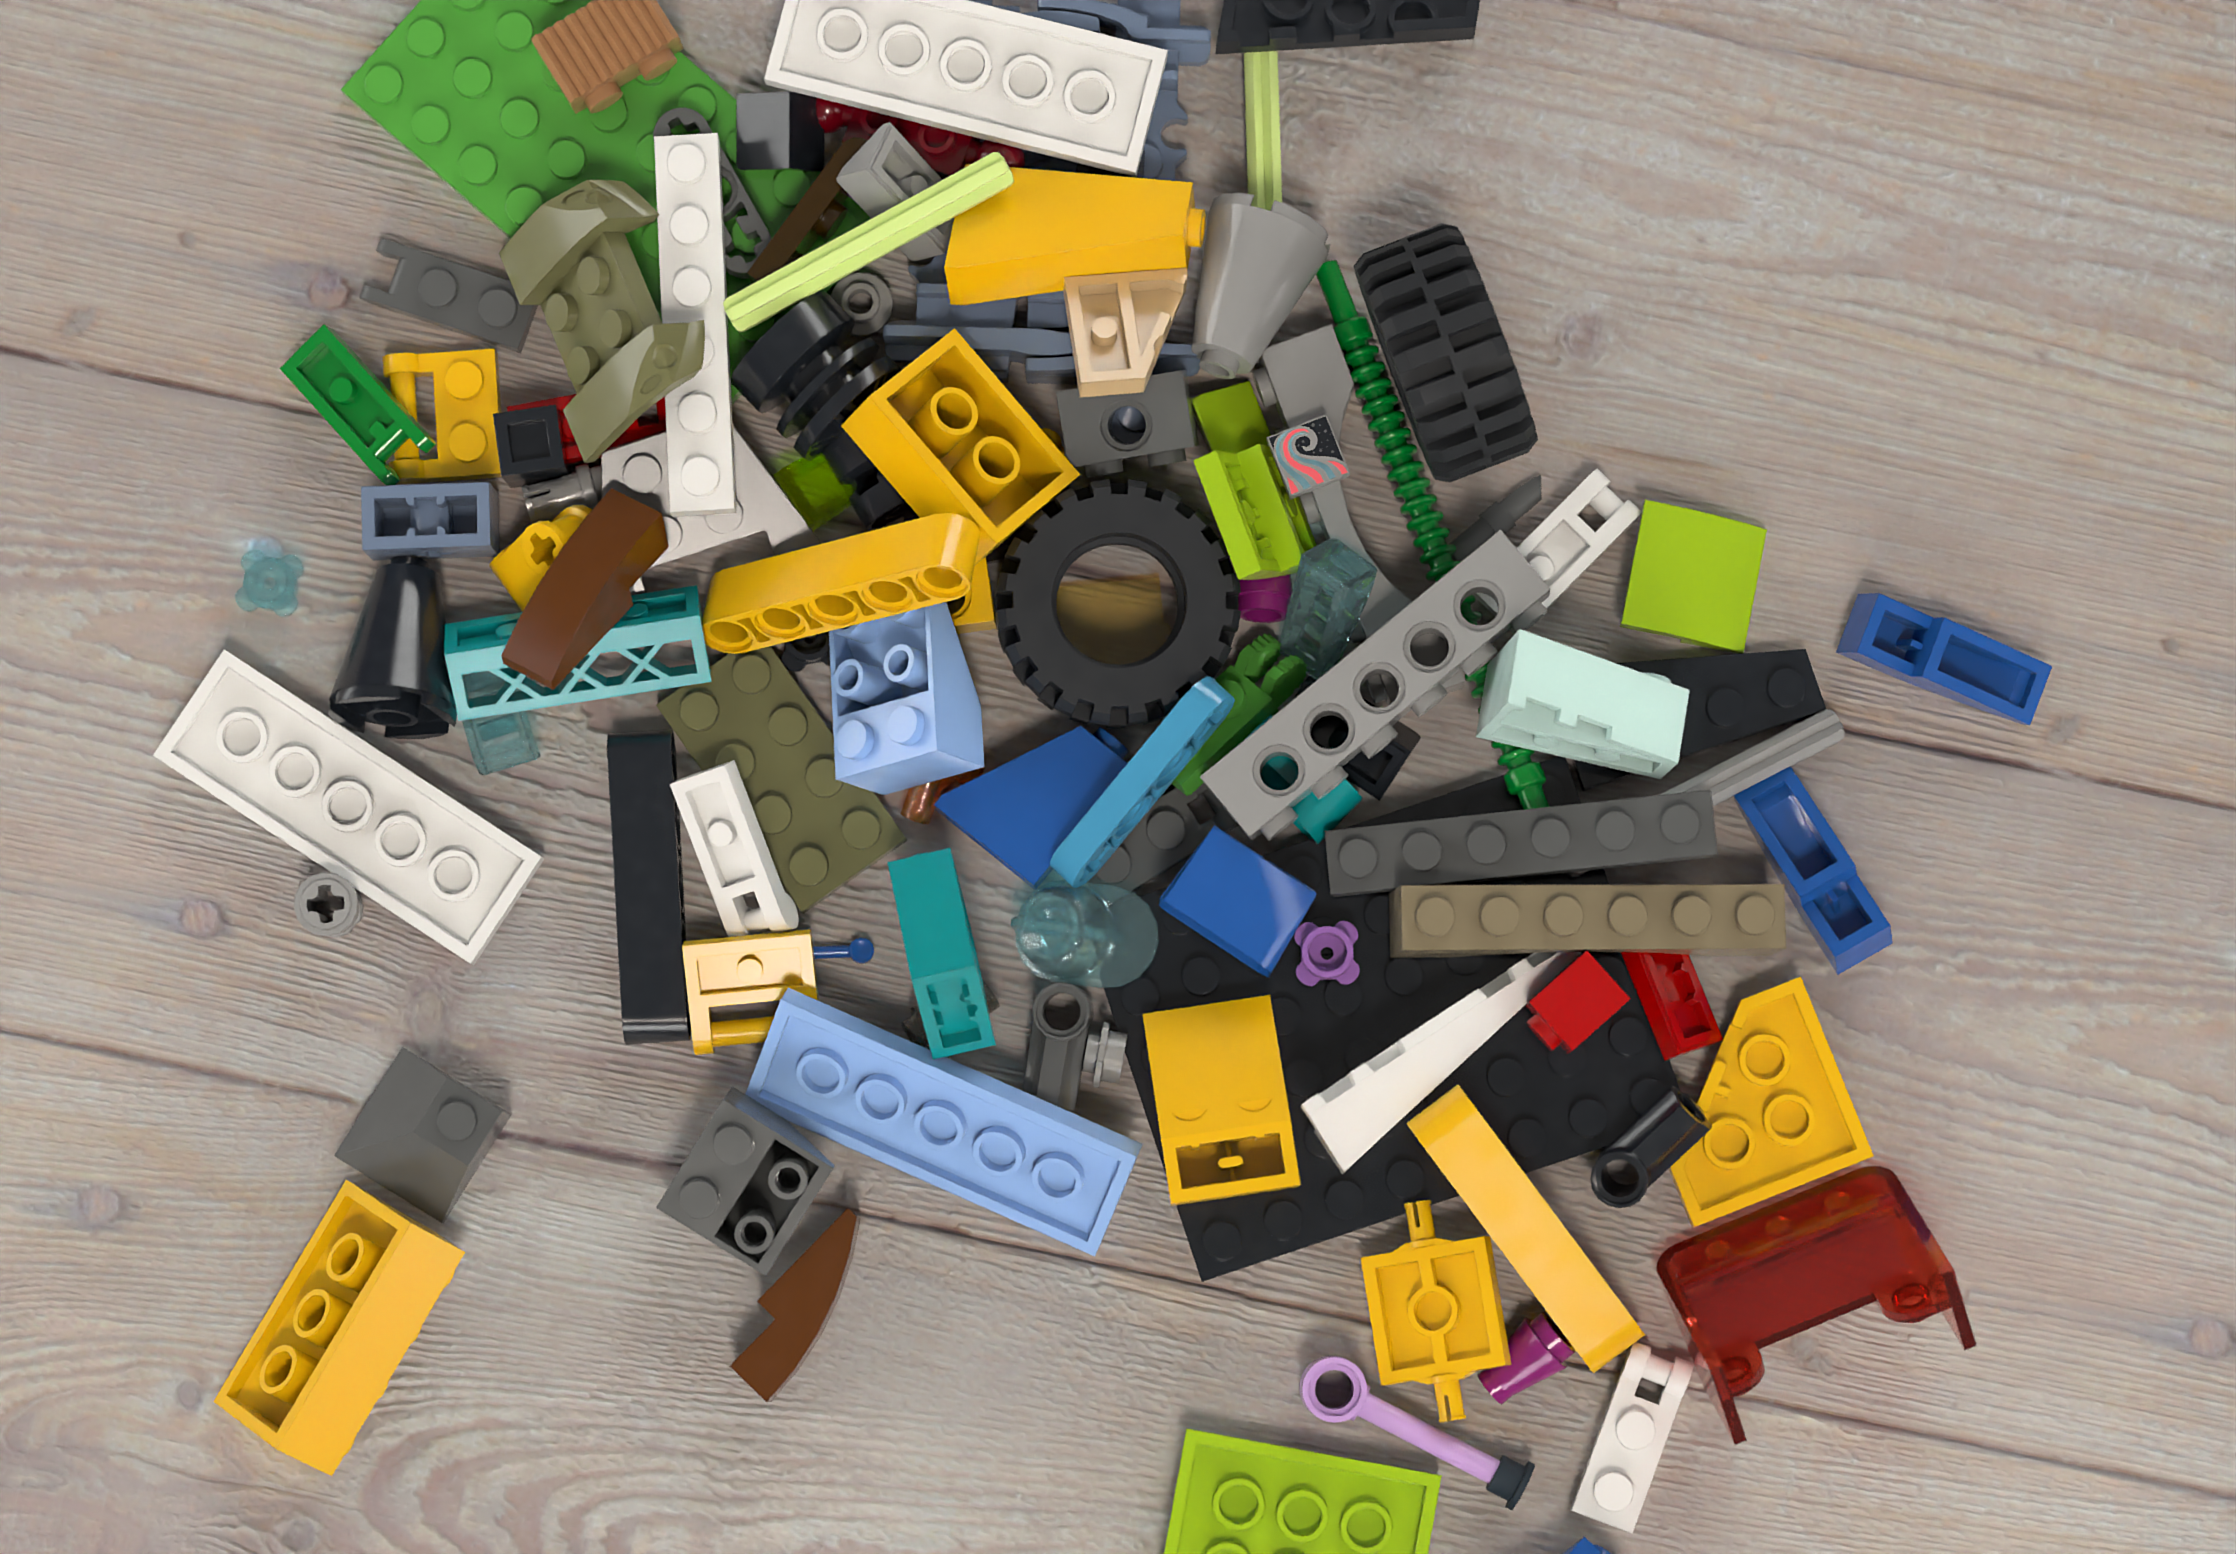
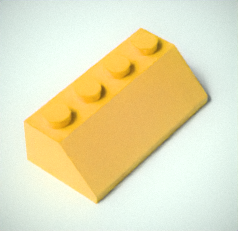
M345 1180L213 1402L276 1450L332 1476L343 1457L352 1448L357 1433L376 1401L384 1394L391 1376L410 1344L418 1337L423 1322L441 1292L452 1280L455 1269L465 1252L432 1229L356 1184Z

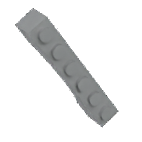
M1332 324L1267 347L1259 358L1261 368L1252 371V375L1264 407L1275 404L1283 424L1282 428L1274 430V434L1327 414L1339 444L1342 422L1352 395L1354 382ZM1341 480L1298 496L1308 525L1319 522L1327 546L1318 548V552L1329 583L1334 584L1341 581L1349 605L1341 607L1340 612L1352 644L1362 640L1363 642L1366 641L1411 604L1412 601L1386 579L1365 551L1350 520L1341 487ZM1435 634L1421 635L1413 642L1410 650L1414 660L1420 665L1427 667L1436 666L1443 662L1449 651L1446 642ZM1459 670L1442 684L1448 693L1462 689L1465 682L1462 671ZM1374 675L1366 680L1374 703L1385 700L1387 706H1389L1397 698L1399 688L1396 682L1389 676Z

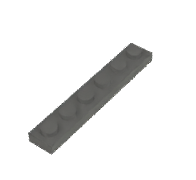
M1711 790L1325 831L1330 894L1333 897L1388 892L1395 890L1401 885H1454L1718 857Z

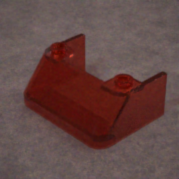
M1867 1166L1856 1169L1678 1242L1666 1249L1657 1261L1656 1269L1664 1293L1699 1377L1735 1445L1747 1441L1733 1398L1746 1394L1762 1380L1765 1373V1365L1759 1349L1876 1301L1880 1310L1888 1319L1899 1323L1921 1322L1930 1316L1942 1312L1964 1350L1977 1346L1953 1267L1896 1174L1885 1167Z

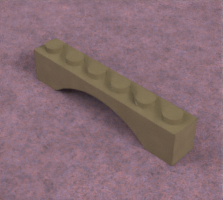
M1401 885L1389 893L1390 958L1464 957L1586 951L1669 953L1698 956H1770L1786 949L1785 885Z

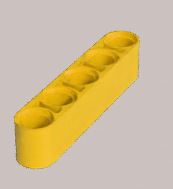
M940 513L718 571L710 579L702 617L706 645L723 653H745L961 598L970 591L980 531L977 525L966 517L952 513Z
M1459 1085L1455 1086L1406 1123L1593 1373L1645 1335Z

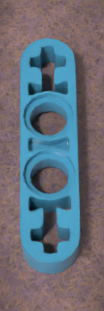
M1210 676L1201 679L1191 687L1061 843L1050 860V866L1073 888H1078L1089 881L1102 868L1223 722L1234 705V697Z

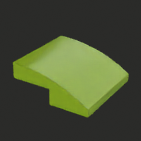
M1257 444L1237 454L1215 450L1193 460L1238 580L1279 577L1311 570L1323 565L1298 497L1289 499L1268 445Z
M1645 499L1620 627L1678 638L1680 643L1743 654L1767 529L1710 513Z

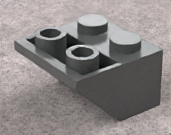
M732 1086L656 1208L766 1276L835 1165L786 1119Z

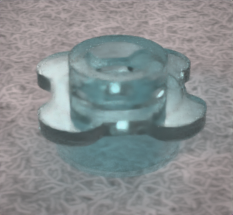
M257 549L248 551L241 559V566L245 574L243 586L235 595L238 606L246 612H253L257 608L274 611L280 617H287L293 614L298 608V600L296 598L298 578L304 573V566L300 559L292 554L285 555L282 558L265 556L262 551ZM269 577L274 578L275 586L271 589H266L264 587L265 579Z

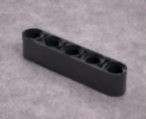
M673 729L608 733L607 760L624 1041L626 1045L690 1041L691 1023L682 951L683 942L687 941L680 812L670 787L671 783L678 780Z

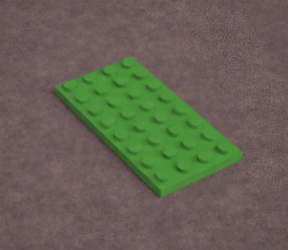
M421 0L341 89L344 96L510 239L542 204L586 180L623 181L639 193L657 211L653 132L659 118L667 111L683 107L697 111L705 118L712 132L718 133L720 146L766 226L771 239L821 173L787 169H738L736 165L737 100L680 51L674 54L677 63L664 74L648 81L641 74L620 87L623 95L610 107L597 113H590L589 109L585 108L575 114L537 53L531 39L536 34L542 33L546 28L553 26L557 21L563 20L567 15L575 13L579 8L586 6L593 0ZM682 124L675 126L671 130L673 135L700 133L698 129L688 132ZM722 178L724 207L731 198L732 188L729 182ZM848 197L843 203L848 212L839 228L828 240L819 236L807 254L871 218L855 201ZM742 208L734 218L724 223L735 246L727 254L728 257L731 259L734 256L740 255L747 263L756 258L754 247L761 240L759 237L748 240L741 231L735 218L748 215L747 211ZM656 218L654 222L625 233L662 321L658 220ZM726 272L727 297L751 285L750 279L737 278ZM840 280L822 290H825L830 295ZM800 302L745 332H739L728 318L730 377H732L734 370L754 344L780 318ZM731 384L733 405L742 394Z

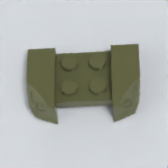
M586 180L545 202L528 218L499 252L519 304L541 305L547 325L552 332L566 366L568 376L577 394L563 409V412L584 463L594 462L647 409L680 385L694 378L702 369L704 358V320L689 323L662 324L625 233L654 222L660 214L633 188L623 181Z

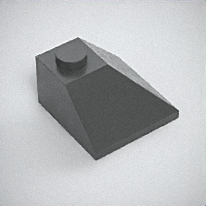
M402 1047L334 1156L434 1219L444 1223L512 1114Z

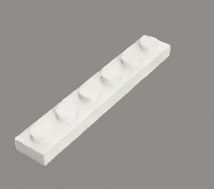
M718 133L654 136L657 212L660 214L657 220L662 324L689 323L704 320L705 325L702 369L694 378L665 396L670 513L672 517L737 513L728 316L723 305L724 300L727 298L720 138Z

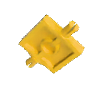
M1431 1200L1406 1203L1404 1208L1406 1210L1411 1242L1405 1243L1390 1253L1361 1257L1381 1386L1412 1381L1434 1384L1439 1423L1466 1419L1459 1380L1469 1377L1478 1370L1511 1365L1491 1237L1482 1236L1459 1241L1436 1238Z

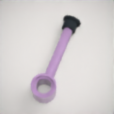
M1324 1356L1314 1360L1304 1370L1299 1384L1300 1397L1304 1406L1319 1419L1337 1423L1349 1419L1354 1421L1356 1416L1486 1482L1485 1490L1507 1501L1506 1508L1513 1510L1531 1478L1535 1468L1534 1463L1528 1461L1524 1466L1504 1455L1498 1460L1370 1394L1371 1386L1367 1385L1362 1371L1347 1359L1339 1356ZM1338 1370L1342 1371L1350 1381V1396L1345 1403L1338 1407L1323 1406L1315 1394L1316 1382L1323 1373Z

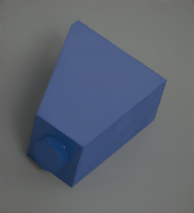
M1079 726L943 794L934 806L939 814L1036 891L1053 870L1050 866V860L1055 851L1128 764L1123 758L1129 750L1101 727L1092 735L1082 726Z

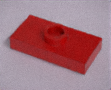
M1621 952L1665 1061L1723 1040L1689 955Z

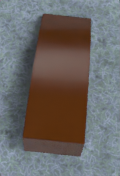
M611 488L585 517L539 582L501 655L503 664L554 690L633 606L630 588L669 548L662 513Z
M849 1208L757 1300L775 1320L730 1367L766 1402H772L800 1369L821 1337L840 1298L853 1259L861 1220Z

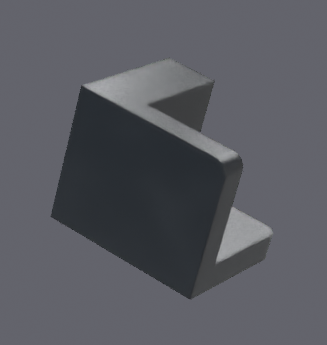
M797 92L738 93L737 168L740 170L787 169L822 172L824 169V129L821 127L817 117V97Z
M556 404L493 414L501 477L510 488L521 487L527 484L532 485L572 473L571 465L565 457L559 408Z

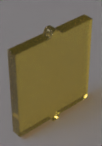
M1159 577L1062 586L1058 589L1057 614L1066 637L1081 653L1096 661L1107 664H1128L1142 660L1158 650L1166 641L1165 636H1168L1171 632L1170 625L1164 623Z

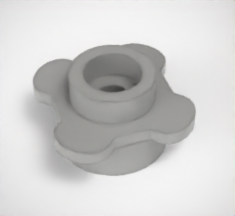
M1103 1022L1101 1035L1089 1033L1082 1071L1095 1073L1093 1087L1096 1088L1100 1087L1101 1081L1119 1084L1128 1033L1110 1031V1023Z

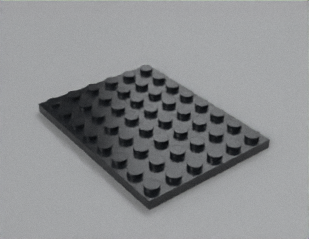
M1558 756L1540 762L1546 776V782L1541 786L1549 806L1581 804L1566 758ZM1504 775L1343 829L1523 810L1518 795H1511L1504 781ZM1325 838L1318 845L1314 839H1310L1262 855V857L1317 893L1314 902L1300 925L1311 922L1317 927H1334L1340 921H1347L1355 926L1358 931V939L1353 944V959L1359 965L1360 971L1356 980L1348 985H1342L1337 980H1320L1314 986L1302 984L1296 976V968L1301 963L1300 946L1295 942L1294 936L1271 975L1266 977L1163 910L1159 906V898L1168 887L1080 916L1118 1032L1128 1033L1125 1054L1165 1174V1162L1142 1014L1270 995L1300 1186L1176 1205L1201 1282L1406 1214L1404 1208L1406 1203L1431 1200V1205L1460 1196L1406 1124L1457 1085L1460 1086L1525 1174L1608 1146L1672 1086L1680 1091L1670 1060L1665 1061L1621 952H1589L1630 997V1000L1568 1054L1561 1045L1551 1051L1538 1039L1526 1023L1534 1015L1525 1005L1342 1174L1314 1133L1315 1128L1302 1110L1301 1105L1533 953L1464 957L1390 958L1389 893L1392 891L1333 897L1330 894ZM1604 869L1590 870L1578 877H1571L1568 873L1454 885H1609ZM1328 947L1321 950V957L1325 960L1331 959L1333 957L1332 949ZM1581 952V954L1577 958H1575L1564 970H1566L1585 952Z

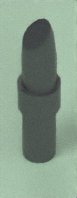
M1541 475L1530 479L1516 488L1499 503L1495 501L1479 515V519L1450 542L1449 544L1456 546V552L1452 555V559L1462 562L1500 529L1506 534L1515 527V522L1542 500Z

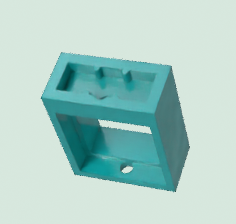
M951 848L929 853H919L908 858L887 862L911 981L933 1060L996 1045L972 929Z

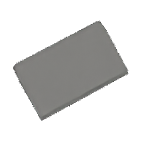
M890 122L883 124L846 163L836 178L841 187L871 219L942 180ZM954 218L902 245L899 249L912 261L945 254L949 245Z

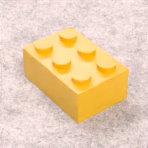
M955 328L872 393L841 425L920 518L940 513H952L966 517L977 525L980 536L975 565L1021 528L1034 513L1051 503L1055 496L1059 495L1080 475Z

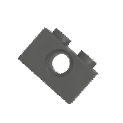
M1187 370L1151 375L1142 393L1080 397L1078 388L1056 392L1067 459L1074 467L1084 465L1086 478L1123 472L1122 459L1147 455L1149 467L1187 461L1185 448L1199 446ZM1125 406L1138 409L1146 421L1144 435L1133 444L1120 441L1112 430V420L1115 413Z

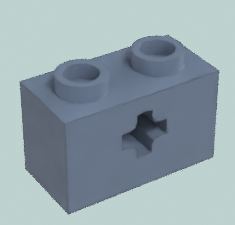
M489 482L361 486L362 550L373 561L391 560L397 556H412L421 559L496 557L500 553L499 496Z

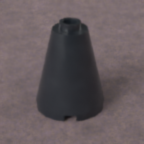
M397 556L391 559L390 564L380 566L376 570L329 698L328 714L336 723L364 733L365 722L384 725V737L393 739L440 737L448 733L449 724L455 727L457 708H455L456 704L444 655L446 619L439 574L428 568L429 564L427 561L412 556Z

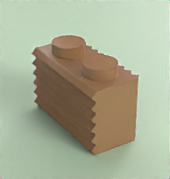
M593 0L586 6L579 8L575 13L567 15L563 20L557 21L553 26L546 28L542 33L536 34L531 39L537 53L575 114L585 108H588L590 113H597L610 107L622 97L623 92L620 87L641 74L646 81L659 77L677 63L674 54L684 49L677 32L657 0Z

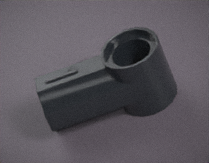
M1672 1086L1624 1133L1602 1149L1592 1168L1590 1177L1592 1190L1597 1198L1606 1205L1615 1208L1631 1207L1639 1202L1648 1187L1712 1128V1124L1704 1115L1703 1110L1686 1093ZM1614 1160L1628 1161L1638 1171L1639 1180L1634 1184L1628 1185L1617 1183L1609 1175L1607 1164Z

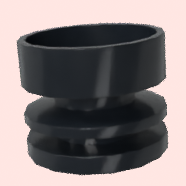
M825 290L810 295L780 318L742 358L731 377V384L762 414L778 407L785 401L790 403L781 416L776 430L785 438H789L802 431L793 448L807 461L820 456L830 443L835 439L838 440L841 435L846 433L841 425L872 393L902 370L888 355L871 364L880 346L870 337L857 342L845 351L841 348L851 334L855 321Z

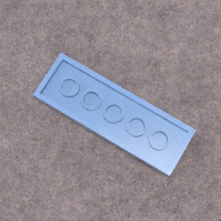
M791 988L786 990L780 1000L745 1093L789 1122L1094 1257L1102 1243L1143 1145L1140 1142L952 1059L942 1057L933 1060L931 1050Z

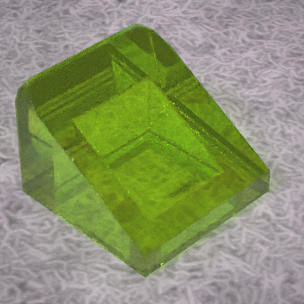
M822 454L810 461L802 457L773 474L779 487L794 505L807 526L813 531L851 506L849 497L853 491L852 486L840 485Z

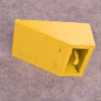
M1270 995L1142 1014L1171 1206L1299 1187L1300 1178Z

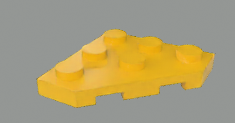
M1801 976L1738 1002L1696 1101V1104L1703 1110L1704 1115L1712 1124V1128L1668 1170L1691 1227L1694 1228L1874 1156Z

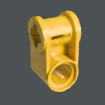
M572 505L561 511L551 522L538 521L533 523L490 562L489 567L522 612L558 553L585 517L592 511L591 508L584 505Z

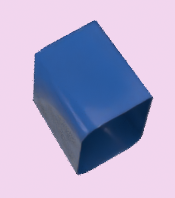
M1214 825L1159 898V906L1260 974L1269 977L1314 902L1317 893L1275 864L1264 860L1261 855Z

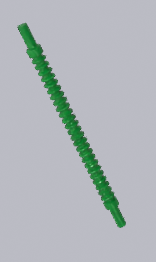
M1337 260L1325 262L1316 273V277L1335 323L1333 329L1342 351H1346L1344 356L1346 364L1353 368V371L1350 373L1354 383L1358 382L1360 386L1355 391V397L1365 399L1366 404L1361 408V412L1363 415H1371L1372 421L1368 424V430L1379 434V437L1374 441V446L1385 450V454L1380 460L1383 465H1390L1392 468L1387 474V479L1392 482L1396 481L1398 484L1393 494L1396 498L1404 499L1405 503L1400 507L1401 514L1410 515L1411 520L1406 524V528L1408 531H1416L1418 537L1413 540V546L1424 550V554L1419 557V561L1421 564H1428L1431 570L1426 573V579L1437 582L1461 562L1452 559V555L1456 552V546L1454 544H1447L1445 538L1450 535V530L1439 525V521L1443 519V512L1434 511L1432 505L1437 501V496L1435 494H1427L1426 488L1430 485V479L1426 477L1421 478L1419 474L1424 468V463L1413 459V455L1418 451L1417 446L1408 444L1406 441L1411 435V430L1401 427L1400 422L1405 418L1404 412L1394 410L1393 406L1398 403V397L1393 394L1389 395L1387 392L1392 385V381L1381 376V373L1386 368L1385 363L1376 362L1374 359L1379 353V348L1376 345L1369 344L1373 337V332L1368 319L1358 316ZM1472 594L1462 602L1460 610L1466 621L1478 625V621L1482 619V613L1472 610L1471 605L1476 601L1475 595ZM1490 661L1468 677L1465 674L1466 681H1474L1476 684V688L1471 692L1473 698H1480L1482 700L1487 666ZM1492 741L1491 747L1502 751V756L1497 760L1498 765L1507 766L1508 769L1503 776L1507 789L1511 795H1518L1523 810L1550 807L1541 786L1546 782L1540 762H1532L1530 758L1535 751Z

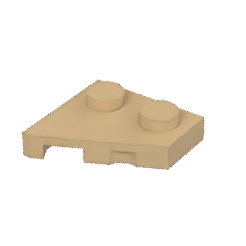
M1186 267L1064 277L1063 294L1080 397L1144 392L1186 292L1188 278Z

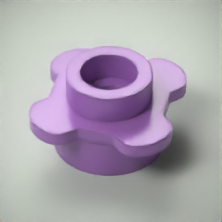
M1340 921L1334 927H1317L1311 922H1306L1297 928L1294 939L1300 946L1301 963L1296 968V976L1302 984L1314 986L1320 980H1337L1342 985H1348L1356 980L1360 968L1353 959V944L1358 939V931L1353 924L1347 921ZM1325 947L1331 948L1333 951V957L1329 960L1321 957V950Z

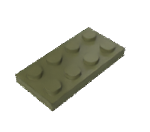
M769 646L745 653H729L710 666L712 682L682 686L656 704V706L702 771L735 760L780 881L804 914L901 846L907 839L874 792L835 779L834 736L773 649Z

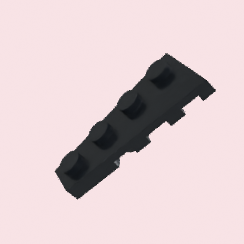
M1224 0L1215 55L1474 39L1480 0Z
M1806 649L1616 663L1641 673H1654L1665 676L1671 680L1672 684L1690 690L1679 759L1816 715L1826 709ZM1572 759L1582 791L1635 774Z

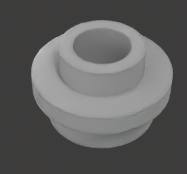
M855 273L848 275L837 283L831 293V297L855 321L850 335L866 337L876 334L883 329V325H887L891 318L893 299L890 290L881 279L872 274ZM859 293L867 294L873 299L871 309L864 314L854 313L849 308L851 298Z

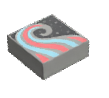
M1327 414L1267 437V444L1290 500L1350 476Z

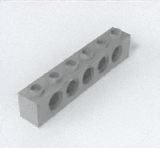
M1500 529L1201 775L1202 782L1251 841L1261 833L1269 841L1272 840L1299 817L1292 809L1311 792L1320 800L1348 777L1347 772L1342 767L1358 753L1363 751L1369 759L1394 740L1398 733L1392 726L1403 716L1413 710L1419 718L1437 705L1448 694L1442 686L1448 679L1461 669L1469 677L1488 663L1498 653L1492 643L1510 628L1515 632L1519 629L1526 631L1548 612L1542 602L1549 597L1550 588ZM1475 593H1484L1492 597L1498 606V613L1494 620L1485 625H1474L1466 621L1461 614L1460 607L1468 596ZM1435 634L1446 642L1449 651L1443 662L1436 666L1427 667L1420 665L1414 660L1410 652L1411 646L1421 635ZM1374 675H1386L1392 678L1399 688L1395 701L1383 708L1368 705L1361 696V688L1368 678ZM1333 715L1344 720L1349 728L1347 739L1342 745L1334 749H1325L1318 746L1312 740V727L1321 717ZM1277 756L1292 759L1299 769L1297 780L1291 787L1285 790L1269 788L1264 784L1261 777L1262 769L1266 762Z

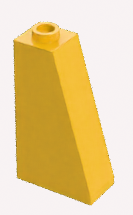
M1009 167L1014 177L1012 186L954 217L944 269L950 304L969 305L1063 291L1064 277L1185 267L1188 270L1191 248H1201L1203 245L1206 223L1205 209L1195 208L1193 182Z

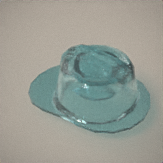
M1066 880L1048 882L1034 890L1021 906L1019 915L1011 919V928L1015 930L1016 947L1022 962L1036 976L1053 982L1099 988L1121 987L1141 976L1152 963L1159 944L1158 923L1150 906L1136 893L1117 886L1086 882L1078 888H1073Z

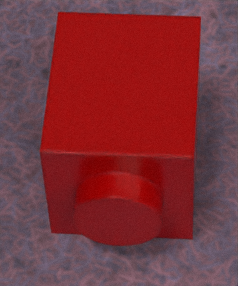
M1586 951L1526 1005V1008L1534 1015L1526 1023L1549 1050L1553 1051L1561 1045L1569 1054L1627 1003L1630 997L1594 957Z

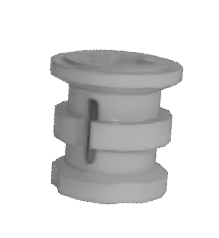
M322 872L310 876L301 883L295 894L294 910L296 917L306 930L315 935L329 937L348 935L354 926L361 921L364 906L360 894L356 892L347 879L335 873ZM329 891L332 892L333 896L345 902L344 909L334 911L332 922H329L328 917L316 912L317 904L327 902Z

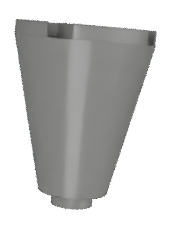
M1224 193L1214 198L1207 216L1191 350L1194 354L1198 355L1196 357L1200 359L1199 366L1204 371L1224 379H1233L1236 374H1245L1252 370L1327 259L1331 245H1325L1328 238L1325 228L1310 216L1275 200L1270 211L1251 206L1254 195L1247 193Z

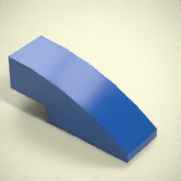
M1880 593L1857 595L1836 653L1899 680L2022 725H2031L2052 666L1952 620L1945 617L1933 618Z
M1791 766L1734 795L1737 806L1781 884L1785 885V891L1837 975L1893 943L1891 925L1858 877L1855 863Z

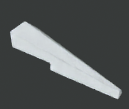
M1581 952L1531 954L1482 988H1478L1368 1062L1354 1069L1320 1094H1316L1301 1105L1302 1110L1314 1126V1133L1343 1174L1577 958Z

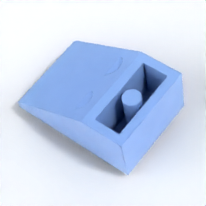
M946 602L829 631L836 780L881 795H887L984 767L981 704Z

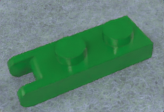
M325 324L279 368L386 486L396 485L401 480L386 461L409 438L425 453H428L436 445L432 437L335 330Z

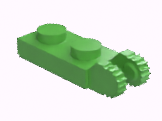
M1264 633L1263 636L1259 635L1257 639H1253L1252 644H1248L1239 653L1235 666L1230 665L1215 679L1220 686L1234 697L1235 702L1223 722L1171 783L1186 796L1191 795L1203 784L1200 778L1201 775L1242 743L1268 716L1276 715L1279 712L1277 708L1294 693L1296 688H1299V685L1304 682V678L1307 677L1306 672L1308 669L1306 667L1308 665L1296 655L1290 654L1289 657L1285 656L1277 666H1273L1281 655L1280 651L1282 648L1280 647L1281 643L1270 634L1266 635ZM1266 673L1261 688H1259L1255 683Z

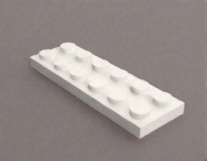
M785 0L764 80L766 85L1136 177L1163 77L1168 50L969 0Z
M225 649L153 754L154 757L331 873L338 874L347 879L354 888L472 965H475L544 861L543 857Z

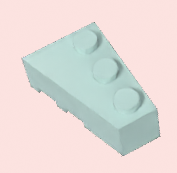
M1519 629L1487 666L1476 737L1661 779L1679 761L1690 690L1672 684L1671 680L1665 676L1654 673H1641Z

